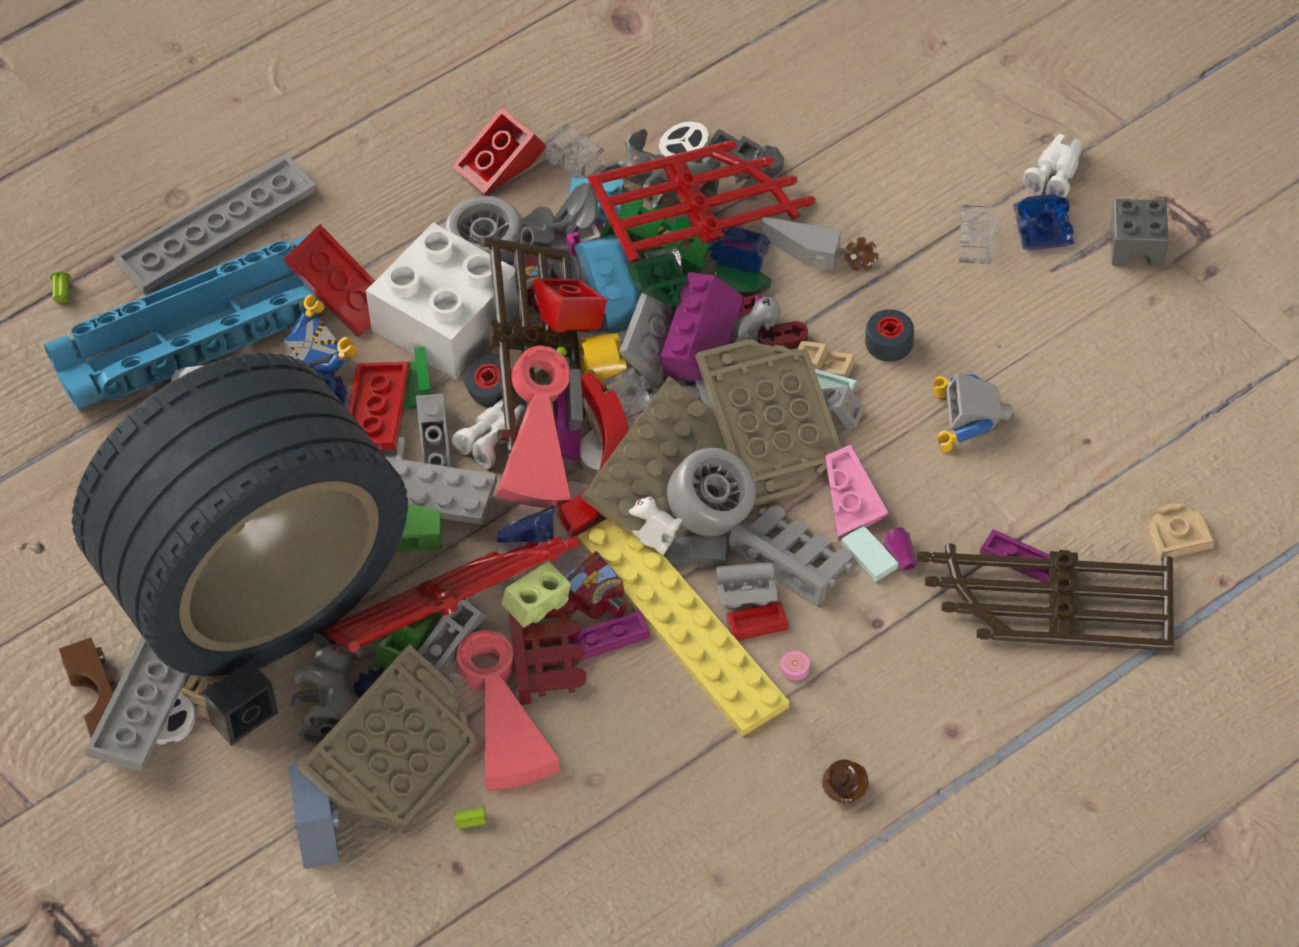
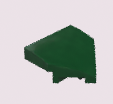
M733 252L720 259L714 266L713 276L719 278L743 297L757 295L770 288L771 278Z
M674 253L627 266L638 291L673 307L679 305L681 300L679 296L684 283L688 281V277L682 276Z

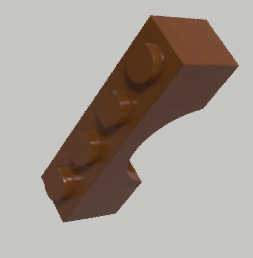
M92 637L61 647L59 652L71 686H85L94 690L99 695L93 709L84 716L90 738H92L114 694L110 686L115 685L110 669H103L102 664L106 663V659L101 646L95 648Z

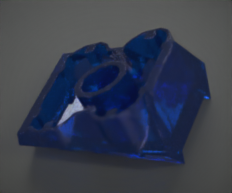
M1057 194L1031 196L1013 204L1023 249L1039 250L1075 244L1074 230L1068 215L1070 204L1066 198Z
M736 226L723 229L724 237L713 241L710 253L711 259L718 262L719 265L744 272H758L762 269L764 257L767 255L771 241L764 234Z
M555 506L499 527L497 530V543L548 542L555 538Z

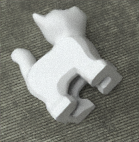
M652 497L639 499L636 501L635 506L629 510V513L645 519L646 523L640 531L632 530L631 532L639 538L642 544L653 547L660 554L664 555L676 536L675 532L678 531L683 520L680 518L674 519L665 511L659 510Z

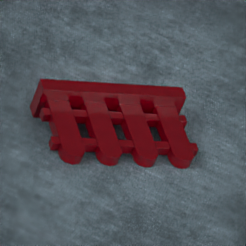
M568 596V601L564 606L559 609H552L543 618L558 617L559 622L543 624L532 622L528 626L523 627L509 613L521 705L532 704L530 693H538L539 697L546 696V691L568 689V693L576 692L575 688L582 687L587 682L585 670L581 668L572 669V663L580 662L584 656L583 648L580 645L569 644V639H575L580 634L579 623L575 620L566 621L565 616L572 615L577 610L576 600L573 597ZM561 641L562 643L561 646L540 648L539 643ZM532 644L533 649L525 650L524 645ZM565 665V670L543 672L542 668ZM535 668L536 673L528 674L527 669Z

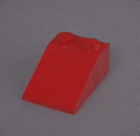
M501 107L452 167L485 195H488L530 167L546 149L547 145Z

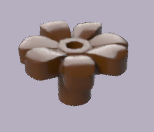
M859 237L857 244L852 241L848 243L846 248L850 252L845 254V260L847 262L853 261V270L858 271L861 265L865 270H869L872 268L871 261H878L879 254L873 252L876 249V244L873 241L866 244L865 237Z

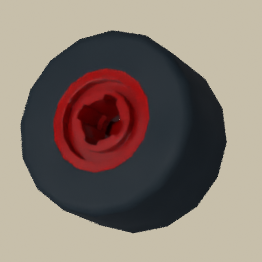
M885 309L876 312L869 318L866 324L865 346L868 352L876 359L894 362L903 359L912 350L914 324L905 313L898 310Z
M494 354L481 355L474 359L468 365L465 372V385L473 400L481 406L488 408L494 407L502 399L499 356Z

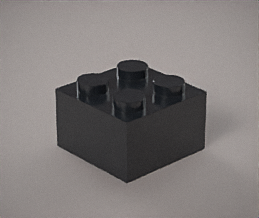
M251 660L243 666L236 667L230 675L219 682H214L203 692L211 724L231 746L278 714L272 682Z

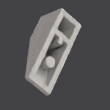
M768 217L762 218L763 239L806 266L834 271L840 249L841 230Z
M467 599L459 601L457 604L458 610L444 615L418 650L439 672L455 658L461 641L469 634L478 631L489 617Z

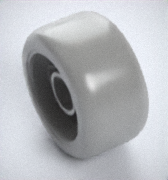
M490 196L474 197L458 204L448 215L444 229L489 254V248L480 246L482 236L521 242L520 236L524 228L519 212L510 203ZM500 250L501 261L506 262L514 259L513 252Z
M703 448L686 457L674 470L668 482L667 498L674 517L682 519L681 525L686 529L702 536H720L730 532L731 529L739 525L749 515L756 499V485L750 469L738 456L720 448Z

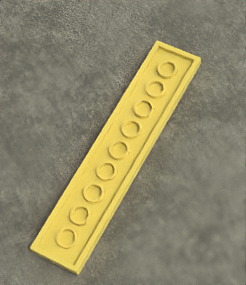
M608 519L578 535L581 547L589 556L597 551L623 581L625 599L636 611H641L647 625L742 737L789 708L790 701L664 555L656 551L655 548L642 544L634 534L624 532Z

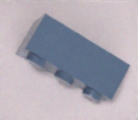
M300 764L289 765L295 823L303 867L339 862L334 830L335 827H339L337 809H331L336 808L337 805L297 769Z

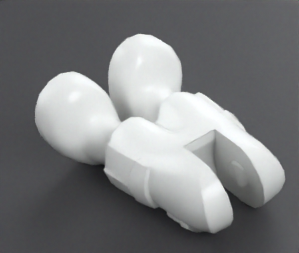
M1059 134L1051 145L1043 151L1037 162L1038 168L1032 167L1025 171L1022 180L1026 188L1033 194L1040 196L1045 189L1049 176L1055 174L1047 184L1046 197L1050 200L1064 199L1070 191L1068 179L1073 177L1079 164V157L1083 147L1081 140L1075 138L1072 144L1068 146L1065 145L1066 135Z
M503 399L499 400L494 407H490L476 418L474 426L458 430L452 436L454 448L462 455H468L473 450L475 461L484 469L491 468L496 462L495 445L506 443V440H497V431L505 429ZM519 405L515 409L516 429L521 426L527 410L523 405Z

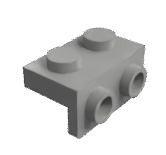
M771 562L716 568L717 592L720 606L725 605L729 608H736L745 603L766 605L771 601H777V589Z

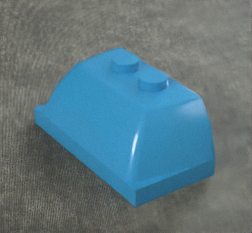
M614 234L576 244L575 250L586 284L607 298L601 330L612 334L628 330L642 292L638 291L627 266L633 263H630L618 237Z

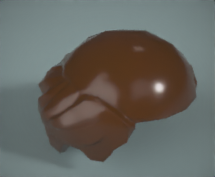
M847 759L832 763L822 776V788L825 794L833 801L843 804L858 801L859 798L865 795V791L869 787L866 769L859 763Z

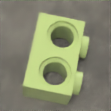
M548 561L506 587L502 605L523 627H526L532 622L537 623L542 620L546 613L552 609H559L564 606L568 601L571 584Z

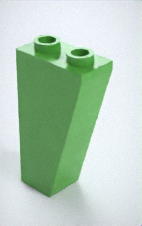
M408 505L405 528L396 552L442 550L440 511Z

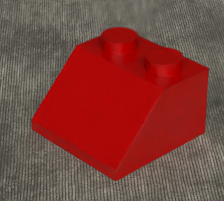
M534 279L533 286L541 320L551 326L550 328L553 331L561 333L567 330L589 332V329H601L607 298L581 279Z

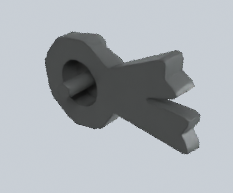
M765 145L754 153L753 160L766 156L773 157L774 163L771 166L760 169L769 177H773L783 169L784 156L777 147ZM747 173L734 175L735 183L747 179L740 188L759 184L757 180Z

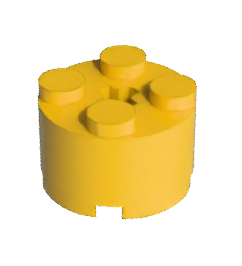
M607 333L578 339L579 353L584 352L582 361H580L583 375L591 371L594 378H598L602 382L604 390L626 384L625 373H627V367L624 357L619 358L618 349L621 348L618 333Z

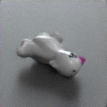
M755 295L752 311L748 315L738 318L730 344L748 339L755 341L760 328L765 327L769 330L770 326L774 327L781 314V307L777 300L771 297Z

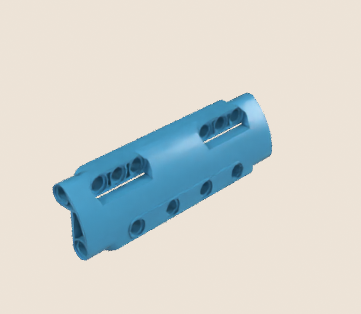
M306 236L292 241V246L288 241L272 243L81 322L71 329V340L68 335H64L45 343L44 347L48 358L76 410L78 411L106 398L109 400L122 398L171 378L176 370L202 365L295 325L302 312L307 311L304 307L305 298L308 295L317 297L296 274L236 299H233V297L293 273L282 260ZM149 332H152V334H149V335H147V336H144V337H142V338H140V339H137V340H135V341H132V342H130V343H128V344H125V345H123V346H120V347H118V348H116V349H113V350H111V351H108V352H106V353H104V354H101V355H99V356H96V357H94V358H92V359H89V360H87V361L85 360V359H87V358H89V357H92V356H94V355H96V354H99V353L104 352V351H106V350H108V349H111V348H113V347H116V346H118V345H120V344H123V343H125V342H128V341H130V340H132V339H135V338H137V337H140V336H142V335H144V334H147V333H149Z

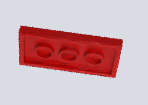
M319 224L282 261L358 338L371 325L366 290L375 280Z
M409 361L357 363L348 411L381 451H396L411 372Z

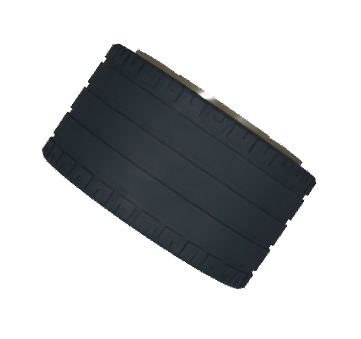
M253 353L222 359L195 369L167 384L130 412L101 444L82 476L72 508V530L81 552L146 640L147 644L166 666H170L175 671L189 673L194 676H223L231 674L236 667L243 666L250 660L257 667L280 659L312 641L314 633H324L327 627L335 624L345 616L373 587L395 554L407 520L408 498L406 497L407 489L405 488V483L399 473L314 368L308 363H304L300 359H294L293 356Z

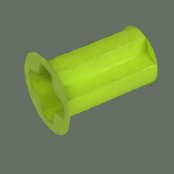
M61 271L51 274L53 301L58 304L68 302L71 275Z
M484 804L480 808L456 811L455 821L457 829L480 825L488 826Z

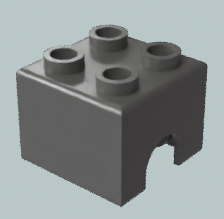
M1113 199L1110 220L1112 265H1126L1127 259L1130 256L1144 254L1151 259L1150 266H1165L1169 244L1167 200Z

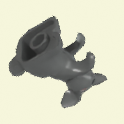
M641 128L631 133L625 140L627 149L625 161L618 160L610 163L598 173L654 160L650 154L642 152L648 135L646 129ZM711 157L703 158L702 163L686 162L694 175L721 167L720 161ZM663 168L629 177L631 182L644 185V187L669 181ZM719 180L698 185L705 197L717 195ZM674 191L645 198L650 202V210L655 206H660L666 197H673L680 201ZM682 214L683 218L690 222L688 216Z
M318 633L313 634L316 644L320 647V650L315 651L314 666L302 667L293 676L296 684L301 683L303 680H308L319 686V689L299 691L292 696L291 705L293 707L300 704V702L319 703V706L314 705L306 714L305 724L298 733L300 741L318 745L359 700V697L353 692L347 673L350 670L352 659L367 658L376 653L377 644L371 641L360 646L359 650L353 653L336 644L328 636Z

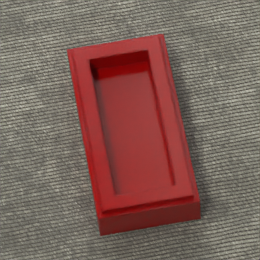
M781 601L726 614L730 633L737 641L789 630V624Z

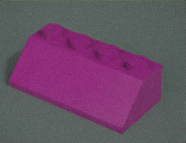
M689 272L687 276L688 281L684 285L680 297L681 300L677 306L662 351L661 360L665 377L670 376L671 378L704 382L695 355L697 352L730 344L744 297L716 276Z

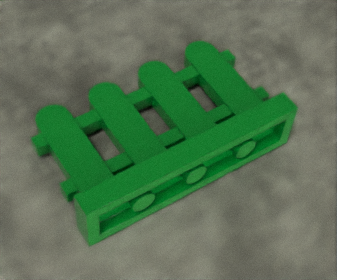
M644 199L621 204L623 207L618 216L620 219L663 209V207L655 206L652 210L643 207ZM608 218L600 238L615 234ZM678 218L675 223L668 219H663L625 230L631 241L636 242L659 236L657 232L660 227L669 230L670 233L689 228L691 224L684 218ZM698 237L686 239L693 243L689 251L680 247L683 242L682 240L637 253L643 260L674 253L682 276L687 277L689 272L701 273L707 260L703 259L707 251L713 253L716 244L712 242L701 243Z

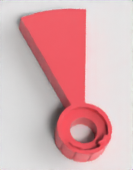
M535 346L527 349L512 369L513 387L519 396L529 402L495 494V496L510 502L541 508H559L571 500L551 403L567 387L570 369L566 359L553 348ZM532 367L544 369L550 376V384L547 386L536 384L530 377L529 369Z
M492 630L476 631L466 636L457 649V667L459 675L465 684L471 688L485 691L486 790L507 789L525 785L560 771L559 758L506 684L515 670L511 642L503 634L496 631L493 632ZM487 654L493 655L499 660L494 667L489 669H481L473 664L477 657Z

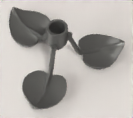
M583 183L570 194L566 207L572 217L568 220L555 223L552 211L544 206L534 209L528 216L522 218L524 228L520 236L521 243L551 247L553 236L555 235L553 230L555 228L570 225L576 222L579 228H589L595 222L598 212L597 198L591 184ZM570 255L572 279L582 280L580 263L575 256ZM560 260L555 262L552 267V279H561Z

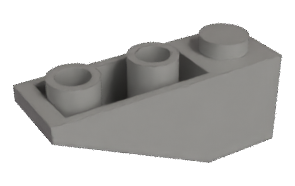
M444 394L416 396L422 463L451 467Z

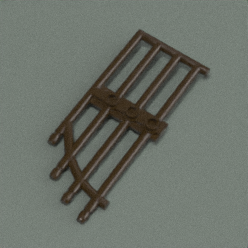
M482 236L480 246L490 250L496 319L488 321L489 329L487 333L490 346L498 347L505 429L497 431V440H506L509 459L519 429H516L509 349L521 350L523 354L527 349L535 346H545L555 350L559 347H564L566 349L564 357L569 358L570 370H581L577 330H567L564 333L556 332L544 321L543 327L531 326L524 254L537 257L539 279H549L547 258L560 260L561 279H572L570 251ZM500 250L513 252L519 324L507 322ZM532 367L529 369L531 379L536 383L535 370ZM548 375V385H549L551 381H550V376ZM554 401L551 403L552 412L554 409ZM582 406V410H583V421H584V420H585V411H584L583 406Z
M952 543L945 545V552L929 553L928 551H922L917 553V561L947 564L950 577H925V586L953 588L964 601L957 603L942 602L941 611L946 613L974 614L992 628V630L988 628L977 629L976 638L997 641L1174 651L1173 558L1170 556L1162 558V565L1082 561L1078 560V553L1070 552V550L1050 551L1049 559L956 553V545ZM959 565L1049 570V583L962 578ZM1078 572L1162 576V590L1078 585ZM970 590L1049 594V607L978 603ZM1078 596L1162 601V614L1078 609ZM995 616L1049 619V632L1013 630ZM1078 621L1162 625L1163 639L1078 634Z

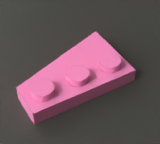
M848 445L826 455V467L838 540L863 525L868 527L888 518V511L852 446Z

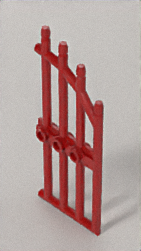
M726 141L587 177L630 263L637 262L640 259L637 252L693 237H698L701 243L713 242L724 237L723 229L760 220L763 217L787 213L790 219L794 220L800 216L798 209L809 207L816 200L813 196L790 200L781 188L796 184L798 182L797 177L790 175L773 180L760 170L761 168L771 166L774 163L773 157L766 156L746 161L727 152L736 149L737 144L735 141ZM711 157L731 166L694 175L686 162ZM662 168L669 179L668 182L613 196H608L602 185L610 181ZM742 173L749 174L759 182V184L705 197L698 186L699 184ZM672 191L676 193L681 202L678 205L624 219L619 218L614 208L617 205ZM766 192H771L779 202V204L719 220L714 217L710 207ZM686 214L693 225L689 228L636 242L631 241L625 230Z
M561 537L549 540L548 543L544 542L540 545L537 541H530L525 546H519L503 554H498L497 551L490 552L485 557H479L327 627L323 634L350 652L355 653L359 650L360 646L437 611H441L442 615L458 610L457 604L459 601L546 561H556L559 555L579 546V540L577 537L565 540L563 543Z

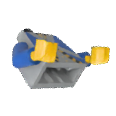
M308 295L304 300V307L307 311L302 312L294 328L284 341L286 354L293 356L294 359H300L304 363H308L321 377H332L339 369L346 366V357L352 358L356 356L357 348L353 346V341L347 337L342 338L338 342L318 316L314 318V313L318 314L323 311L324 304L317 300V297Z
M958 372L955 377L950 378V381H947L942 376L934 380V396L936 398L947 396L950 430L955 431L953 434L949 431H942L938 434V443L948 441L940 445L941 452H950L954 447L955 441L961 443L988 433L1000 419L1008 421L1011 418L1012 406L1000 403L997 386L983 381L975 374L966 375Z

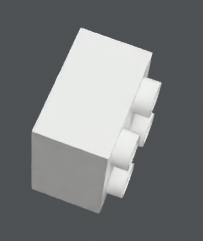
M434 222L366 290L371 330L414 356V348L425 346L427 363L455 380L490 344L487 333L489 329L488 321L490 319L496 320L490 254ZM501 261L506 320L511 322L519 314L515 269Z

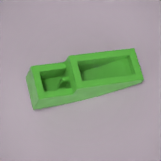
M437 611L391 632L377 645L374 665L386 670L409 644L418 652L442 616L441 611Z

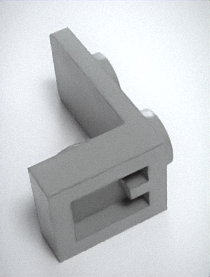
M843 386L822 389L829 412L834 411L847 429L856 428L864 406L851 388Z

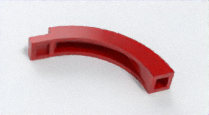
M590 371L581 376V390L583 397L597 420L601 433L602 459L599 472L628 433V426L624 410L615 390L604 394L605 390L602 382L598 378L595 379ZM587 487L575 498L561 505L556 516L569 538H573L583 532L602 515L580 498Z

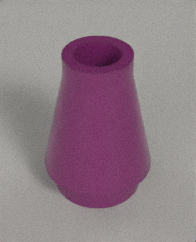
M903 527L887 532L884 535V546L898 562L901 570L908 571L916 567L917 562L914 556L910 533L906 532Z

